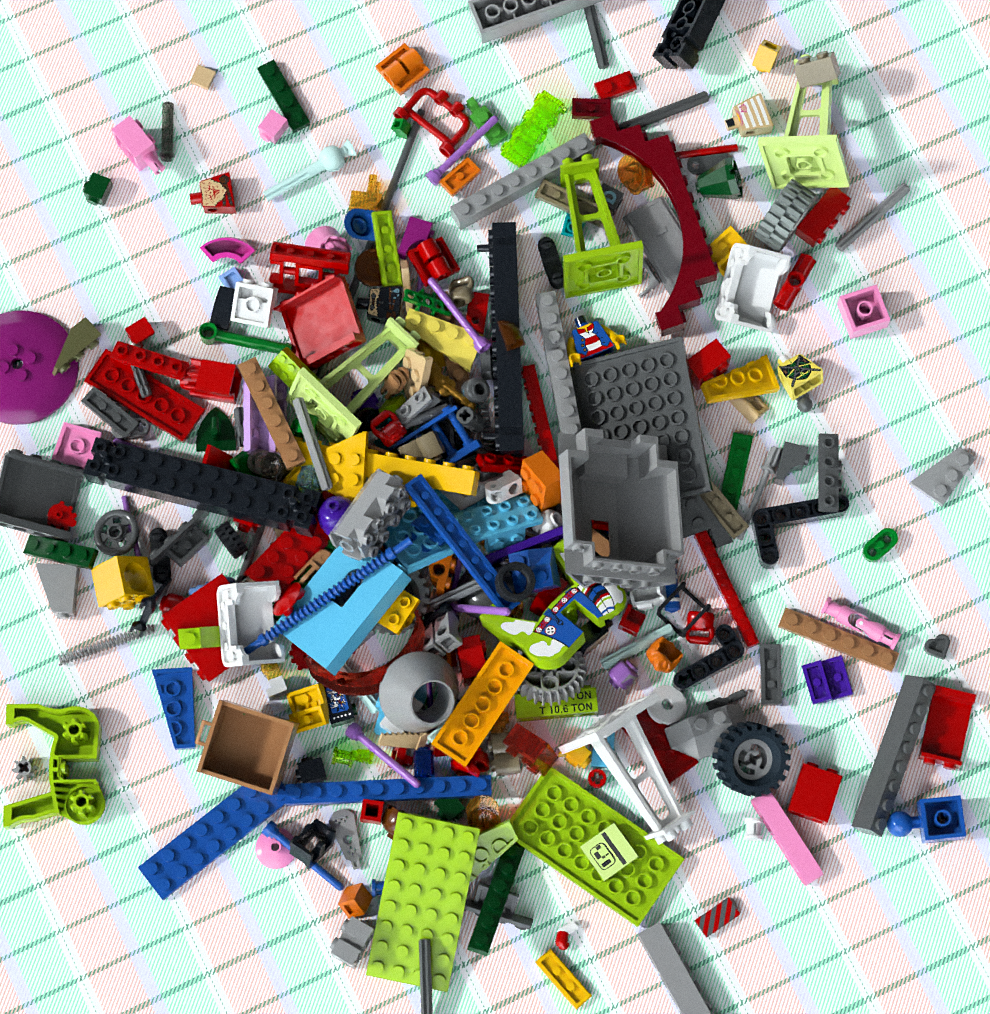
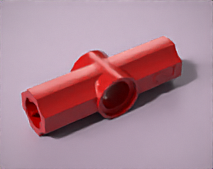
M802 253L792 271L788 274L785 283L773 302L780 310L788 311L796 296L802 290L803 284L816 264V260L812 256ZM795 279L799 281L800 284L793 285L791 284L790 280Z

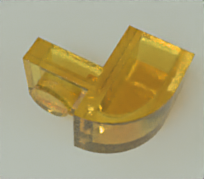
M369 175L367 192L351 190L349 211L358 208L379 211L383 202V194H380L381 182H378L377 175Z

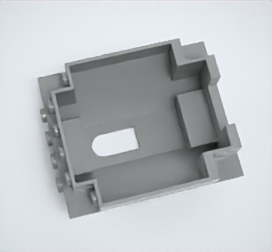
M584 428L576 435L557 433L565 573L584 589L594 583H602V586L620 585L621 588H624L625 592L676 584L675 561L684 555L678 462L668 460L667 446L658 445L657 436L641 434L632 441L604 438L603 430ZM591 520L608 522L610 548L608 557L595 555V542H592Z

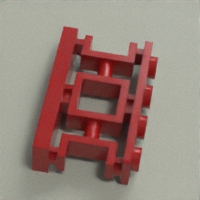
M273 241L269 259L271 264L280 265L279 273L271 272L269 282L273 283V287L278 288V293L295 295L299 291H305L310 288L311 284L321 282L327 275L333 274L324 272V267L335 269L334 273L336 275H348L351 253ZM286 262L296 263L295 267L285 266ZM301 268L319 270L318 279L301 277ZM285 274L295 275V279L285 278Z

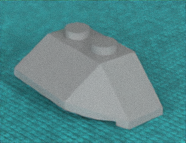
M733 704L686 718L665 728L664 731L671 749L700 760L712 756L713 752L718 753V748L714 747L716 741L722 742L723 739L719 736L722 732L728 734V727L731 725L737 727L736 723H747L740 704Z

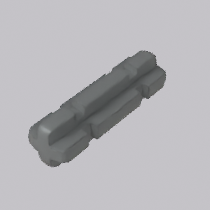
M131 365L142 398L151 396L152 392L148 386L144 370Z

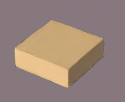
M198 64L190 82L193 85L209 90L216 76V71Z

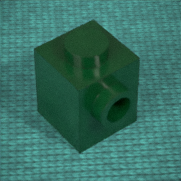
M93 172L89 181H86L83 186V193L87 202L94 206L98 204L104 206L113 188L110 178Z
M437 799L434 802V806L438 810L436 814L441 820L458 823L465 816L464 812L466 809L458 799Z

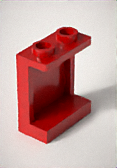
M812 762L803 763L786 813L826 826L842 776L838 775L836 770L830 768L823 770L818 768L819 765Z

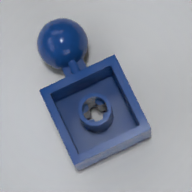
M961 795L919 799L916 803L918 816L911 817L904 811H895L890 814L887 821L888 831L896 837H905L912 829L920 828L922 844L963 840L966 837ZM939 815L941 819H945V822L942 824L937 820Z

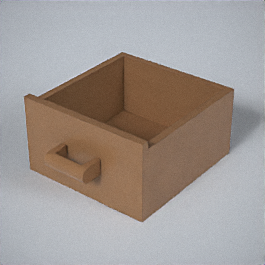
M219 700L212 722L201 721L195 744L204 746L196 772L269 795H276L300 723L228 700ZM205 725L211 726L206 742L200 741Z

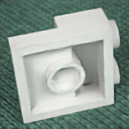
M243 278V281L236 282L230 321L270 328L272 310L276 306L278 288L273 287V283L262 282L261 285L255 284V280Z

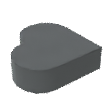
M940 634L935 639H928L924 644V651L928 655L944 660L950 645L948 636Z

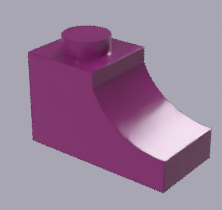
M410 216L398 250L400 259L406 260L409 250L416 248L420 243L429 238H434L435 230H433V223Z

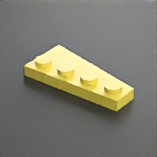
M409 308L404 320L406 326L403 329L409 333L412 330L416 331L420 335L421 341L426 342L433 349L441 352L449 360L459 364L470 373L477 351L474 348L473 339L465 329Z

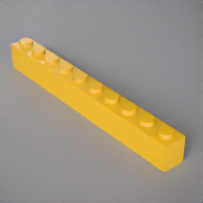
M294 436L306 460V463L300 466L314 468L306 442H303L302 437ZM318 440L326 463V448L337 443L329 442V445L326 446L321 445L322 441ZM368 449L367 478L377 469H381L392 476L398 475L403 479L402 484H407L422 474L432 489L476 496L480 472L474 471L475 467L463 465L461 469L455 468V464L449 462L437 465L436 460L424 458V462L416 461L417 457L405 455V458L402 459L397 458L398 454L386 452L385 455H379L378 450Z

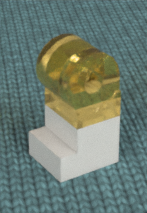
M261 664V672L268 679L271 687L265 689L269 700L271 701L286 695L288 690L278 664Z

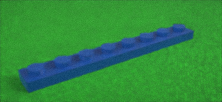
M422 474L405 484L408 494L496 607H506L510 610L517 607L520 602H508L497 593L495 587L497 571ZM503 581L505 588L509 592L513 593L507 586V584Z

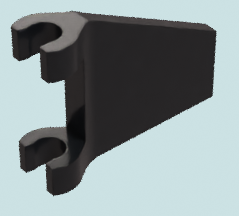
M169 577L152 597L141 600L139 608L142 609L145 606L140 621L132 623L130 632L139 630V637L144 636L147 630L146 623L159 606L161 599L167 594L172 578Z

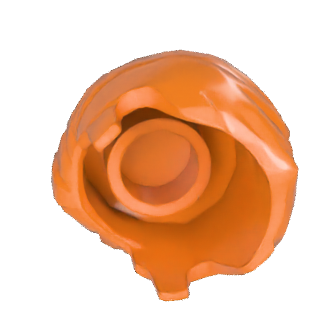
M663 636L656 639L646 651V656L654 669L664 673H670L683 657L682 652L674 646L673 642L668 641Z

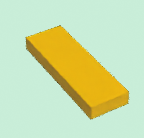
M551 948L535 961L536 965L576 1010L592 997L589 991Z

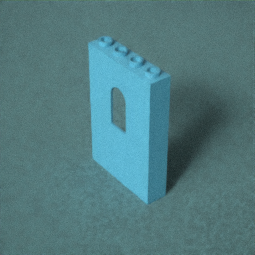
M341 546L336 548L305 586V594L293 605L294 610L291 614L294 615V611H299L300 607L304 608V604L309 605V601L313 602L314 598L318 599V595H323L324 591L328 592V588L332 589L333 585L337 586V582H343L342 579H345L350 572L362 569V565L366 566V562L371 563V559L375 560L376 557H366L358 561L344 555ZM379 550L377 556L379 557L381 556V554H379L381 550ZM390 559L389 563L385 562L384 566H379V570L375 569L374 573L370 572V576H365L360 586L342 608L332 600L331 602L327 601L326 606L321 605L322 608H317V612L312 611V615L308 614L307 618H302V622L298 621L297 625L293 624V628L289 627L288 631L284 630L283 635L335 676L412 579L406 574V568L399 563L395 566L393 564L394 560ZM282 615L276 624H280L281 620L285 621L286 616Z

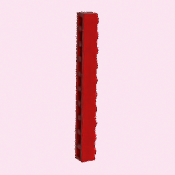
M535 364L522 366L521 377L525 380L523 385L524 389H527L528 392L526 393L527 401L530 400L529 410L533 413V416H531L532 423L536 425L534 431L535 434H538V446H541L539 451L543 450L559 469Z
M704 530L694 534V539L746 649L758 645L759 640L707 531Z

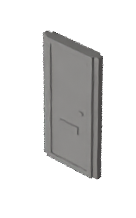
M661 196L630 212L622 219L635 240H642L644 255L669 295H671L680 272L683 256V239L678 219L665 198Z

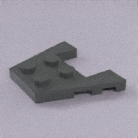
M700 495L680 499L683 538L709 529L715 548L733 542L731 536Z

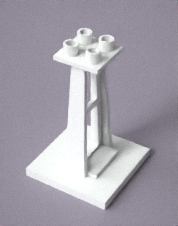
M655 692L618 707L558 748L562 754L591 744L653 830L644 836L645 839L654 838L659 845L666 840L669 842L678 836L677 832L685 831L692 827L693 823L689 817L696 812L693 809L683 813L636 717L637 714L661 699L658 693ZM622 727L626 729L646 767V770L636 778H632L607 742V737ZM648 777L653 780L669 811V815L663 820L658 818L638 788L639 783Z

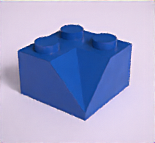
M554 547L529 549L508 554L509 562H522L534 572L536 582L531 594L561 587ZM511 571L515 593L523 592L527 586L526 577L519 571Z

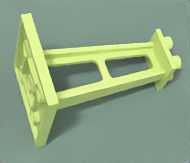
M803 54V55H801V57L809 56V58H812V57H811L810 55H808V54ZM838 78L816 84L822 85L821 107L818 110H803L807 87L800 89L797 80L784 136L758 138V146L772 189H784L791 179L796 180L807 188L850 187V178L837 135H831L832 85L839 84ZM804 117H819V135L797 136L800 120Z
M389 317L380 334L322 380L318 381L303 367L298 371L285 400L294 408L293 400L303 397L309 414L318 417L316 430L329 442L339 443L356 435L362 424L353 414L358 411L387 378L389 373L403 360L406 349H417L418 341L421 337L414 330L410 333L405 331L403 328L406 326V322L401 317H397L395 320ZM389 341L398 351L376 375L371 374L361 362L383 343ZM352 369H356L368 380V384L345 407L328 389Z

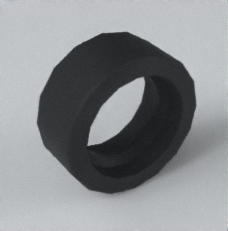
M522 562L507 563L496 575L495 587L497 593L508 602L516 603L525 600L535 588L536 579L534 572ZM509 571H519L526 577L527 586L523 592L514 594L505 588L503 580Z

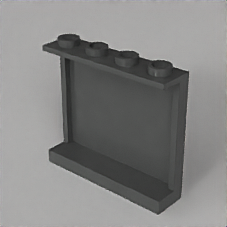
M18 449L7 451L3 456L0 470V526L58 541H71V527L69 526V530L66 531L64 527L57 529L53 524L48 525V511L53 505L64 501V505L73 507L71 512L74 513L83 470H80V467L76 465H61V462L58 460H43L42 456L31 454L28 456Z

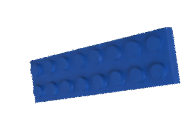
M281 781L276 795H269L241 786L137 868L164 901L286 805L285 785Z

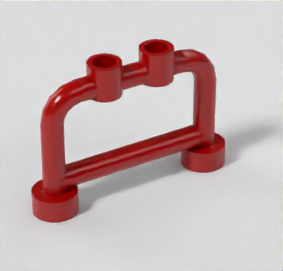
M421 88L409 99L403 108L397 107L393 112V116L405 119L406 121L409 117L443 142L438 149L442 155L449 158L455 152L454 147L470 128L469 117L463 112L465 108L460 102L456 101L452 104L448 101L449 95L444 90L436 92L431 88ZM425 95L430 96L437 105L445 107L453 117H458L462 121V127L452 139L412 110L421 97Z

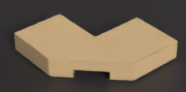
M401 260L403 290H412L408 261ZM405 301L406 313H408L409 308L414 309L412 303Z

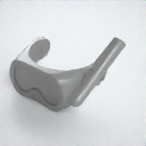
M644 258L643 267L649 272L650 282L648 287L639 294L640 298L660 284L659 279Z

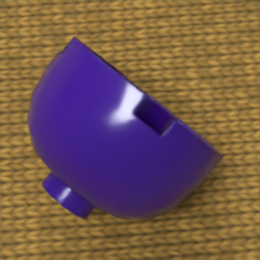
M332 496L322 502L317 517L320 527L327 535L330 534L352 503L349 498Z

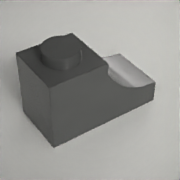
M785 441L774 484L782 486L784 479L791 472L796 470L802 471L804 465L808 466L810 454H807L808 447Z

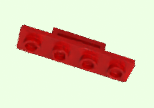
M117 341L110 355L112 360L180 381L184 380L190 367L189 362L121 341Z

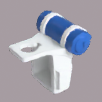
M675 568L676 584L652 587L647 590L630 591L633 608L647 610L653 609L654 606H660L678 587L677 569ZM679 592L664 607L666 612L675 613L681 610Z

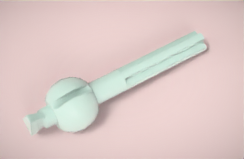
M347 139L341 148L335 145L325 147L319 154V160L265 190L263 194L267 201L273 200L325 169L328 172L339 171L345 164V157L357 156L353 145Z

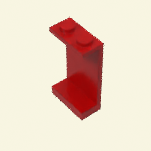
M936 685L930 702L918 758L923 760L924 764L934 766L936 763L943 765L944 769L953 771L955 768L959 769L962 766L961 756L976 694Z

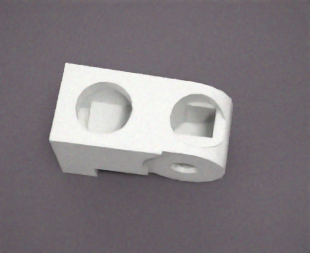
M511 470L503 472V477L496 481H490L485 484L486 501L490 504H498L523 493L521 477Z

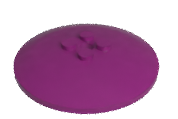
M25 310L0 314V423L24 425L43 420L60 409L74 390L78 378L79 361L76 362L74 360L69 364L70 368L63 374L61 372L55 376L52 374L68 333L59 323L46 315ZM16 360L23 362V366L19 369L12 367Z

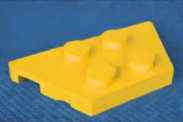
M363 431L326 448V466L333 484V488L328 491L332 494L343 496L353 501L366 483L369 432Z

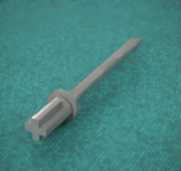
M771 446L764 465L760 467L764 473L744 520L748 526L769 474L776 473L775 467L782 452V449L776 446ZM747 529L744 532H742L737 537V539L743 540Z

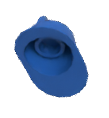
M358 208L348 211L344 218V228L352 238L375 241L371 216L374 210Z

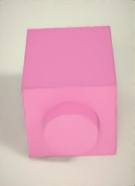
M271 109L258 126L260 137L266 142L271 141L276 144L289 127L288 120Z

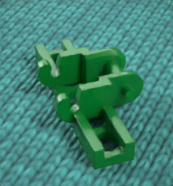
M424 288L419 293L409 289L404 291L403 301L415 304V311H418L422 305L430 308V316H434L435 312L446 316L452 314L450 310H444V307L447 308L443 301L436 299L435 292L429 294L425 292ZM426 299L430 300L429 305L426 303Z

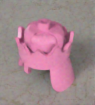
M320 226L314 229L308 235L305 246L343 252L353 250L347 243V240L342 238L340 233L331 226ZM324 267V269H329V270H331V271H334V270H335V269H332V268H325V267Z

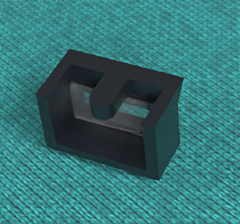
M316 818L311 824L308 823L299 836L296 835L292 838L289 844L291 846L289 854L303 862L309 870L333 847L336 831Z

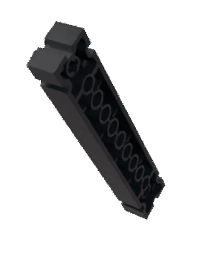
M679 0L661 36L663 41L658 43L652 56L665 69H677L678 67L693 69L699 61L697 52L704 48L725 0Z
M516 222L492 223V229L488 230V244L477 245V252H489L490 285H492L490 286L492 341H496L492 342V360H496L493 361V379H497L493 380L494 398H498L494 399V417H498L495 418V433H484L483 441H495L496 455H511L522 458L524 456L520 347L507 351L497 323L500 320L510 321L520 329Z
M98 437L95 438L91 453L94 456L93 460H87L83 475L91 483L104 485L106 481L111 488L290 532L291 528H295L297 534L312 538L318 524L315 515H318V510L322 502L325 501L322 493L305 489V492L302 493L298 486L118 443L117 447H114L110 440Z

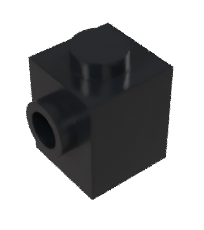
M306 757L301 759L300 763H297L299 769H296L295 773L298 782L318 783L327 780L321 757L315 759L313 757Z

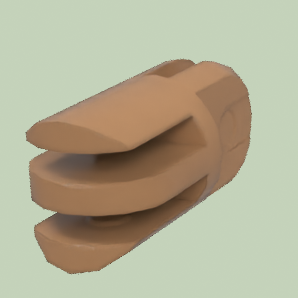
M398 367L397 370L394 369L389 373L380 390L381 395L387 392L384 397L385 399L389 400L395 394L402 391L409 379L408 369Z
M327 549L319 550L293 578L298 580L311 567L299 581L301 585L307 583L332 554L331 551Z

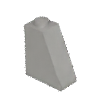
M37 563L36 568L53 614L58 619L63 620L75 617L79 568L72 565Z

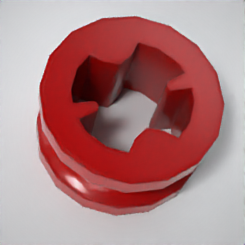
M594 769L589 773L588 783L591 787L599 789L605 785L606 774L603 770ZM594 774H599V777H603L599 784H595V781L592 782L591 779L594 778Z

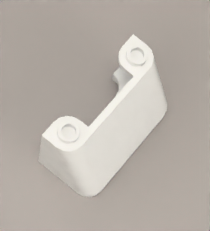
M735 243L731 248L715 310L716 319L772 333L776 319L774 314L770 313V308L779 274L783 275L790 269L791 256L751 245Z
M279 581L233 583L218 587L217 606L221 656L225 667L285 662L286 649L281 643L275 642V637L274 641L270 640L267 646H261L249 655L244 651L246 646L258 639V635L261 633L266 634V630L270 631V628L274 626L272 602H276L281 595Z

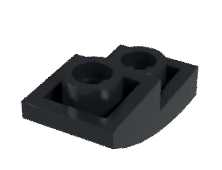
M219 287L210 318V323H213L218 329L228 331L230 328L235 292L233 288Z

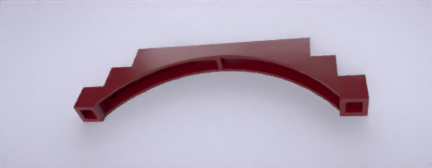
M611 114L591 120L589 124L595 145L602 144L613 148L641 164L660 183L675 208L682 231V262L671 295L661 311L655 313V319L661 337L684 330V323L687 322L683 310L701 305L700 298H703L700 285L716 281L719 268L717 262L712 261L713 251L711 245L706 244L704 239L707 238L704 226L700 227L699 221L701 218L698 209L694 210L692 204L695 203L693 194L688 192L686 187L689 185L685 174L682 175L680 170L682 169L681 160L675 156V143L673 140L670 141L668 134L648 140L646 131L641 130L640 124L620 130L618 121L613 120Z

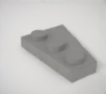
M959 447L912 480L909 485L942 507L976 460V457Z

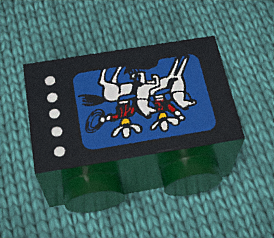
M344 679L324 684L332 728L355 722L354 716L358 715L355 703H350L349 696H352L350 684L345 685Z

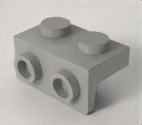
M423 386L395 412L400 422L406 425L418 414L433 408L441 399L436 393Z

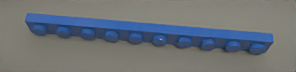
M479 775L478 777L417 778L421 782L419 788L413 787L405 779L285 784L286 806L363 803V799L390 802L492 797L491 775Z

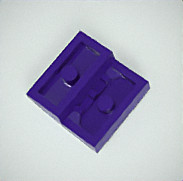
M842 655L802 665L813 705L854 695Z

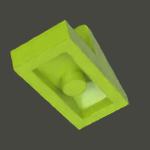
M219 626L178 629L180 650L221 647Z

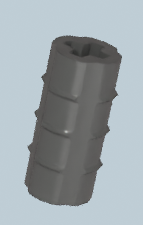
M465 406L458 410L457 420L471 432L481 433L485 429L486 421L479 413L473 411L472 408Z

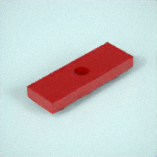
M473 292L474 298L468 304L466 319L477 333L484 335L489 294ZM477 320L479 323L473 324L472 322Z
M479 453L475 460L483 472L503 473L511 470L515 474L520 475L522 460L527 458V456H522L521 458L511 455L502 456L492 453Z

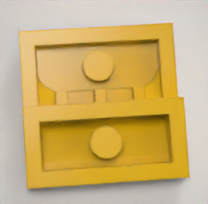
M731 225L710 244L713 251L712 261L717 262L719 272L723 277L732 246L735 243L748 245Z
M322 682L286 694L292 714L288 715L289 720L300 723L297 733L329 724L328 703Z

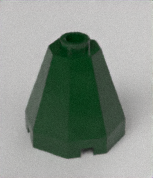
M733 157L725 158L698 176V182H695L696 191L701 193L702 197L733 200L743 198V186H739L741 176Z

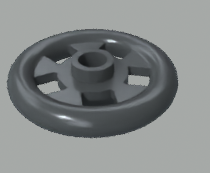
M116 509L105 513L97 521L94 528L96 546L101 552L109 556H121L128 553L135 546L139 538V524L136 518L125 510ZM121 517V523H114V518ZM104 525L109 526L107 534L102 533ZM127 525L131 526V532L127 533L125 528ZM120 530L119 535L115 536L116 531ZM107 539L113 542L111 547L105 545ZM126 539L127 543L120 547L119 542Z

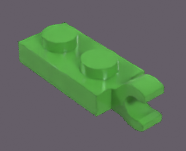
M473 97L466 100L467 108L473 113L469 116V119L479 129L493 115L485 105L480 108ZM497 122L483 137L493 148L506 139L508 134Z

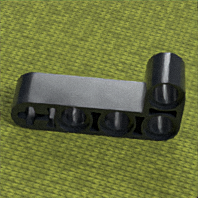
M722 624L717 627L714 639L719 647L718 650L675 674L672 686L676 690L684 693L742 659L744 647L731 626ZM726 631L729 634V638H720L719 632ZM736 648L740 655L733 657L730 655L729 650ZM718 658L722 661V665L719 667L714 666L711 660ZM696 668H701L704 670L705 674L703 676H697L694 673V670ZM690 675V678L685 682V686L682 683L678 684L679 678L685 680Z

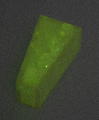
M545 90L536 95L533 100L534 105L531 109L525 111L522 117L524 120L520 126H515L511 133V139L509 142L506 141L500 149L502 158L517 168H521L528 163L537 150L535 146L544 142L547 138V130L554 128L558 123L559 114L564 115L567 111L562 101Z

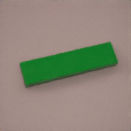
M734 432L721 493L737 511L753 436Z

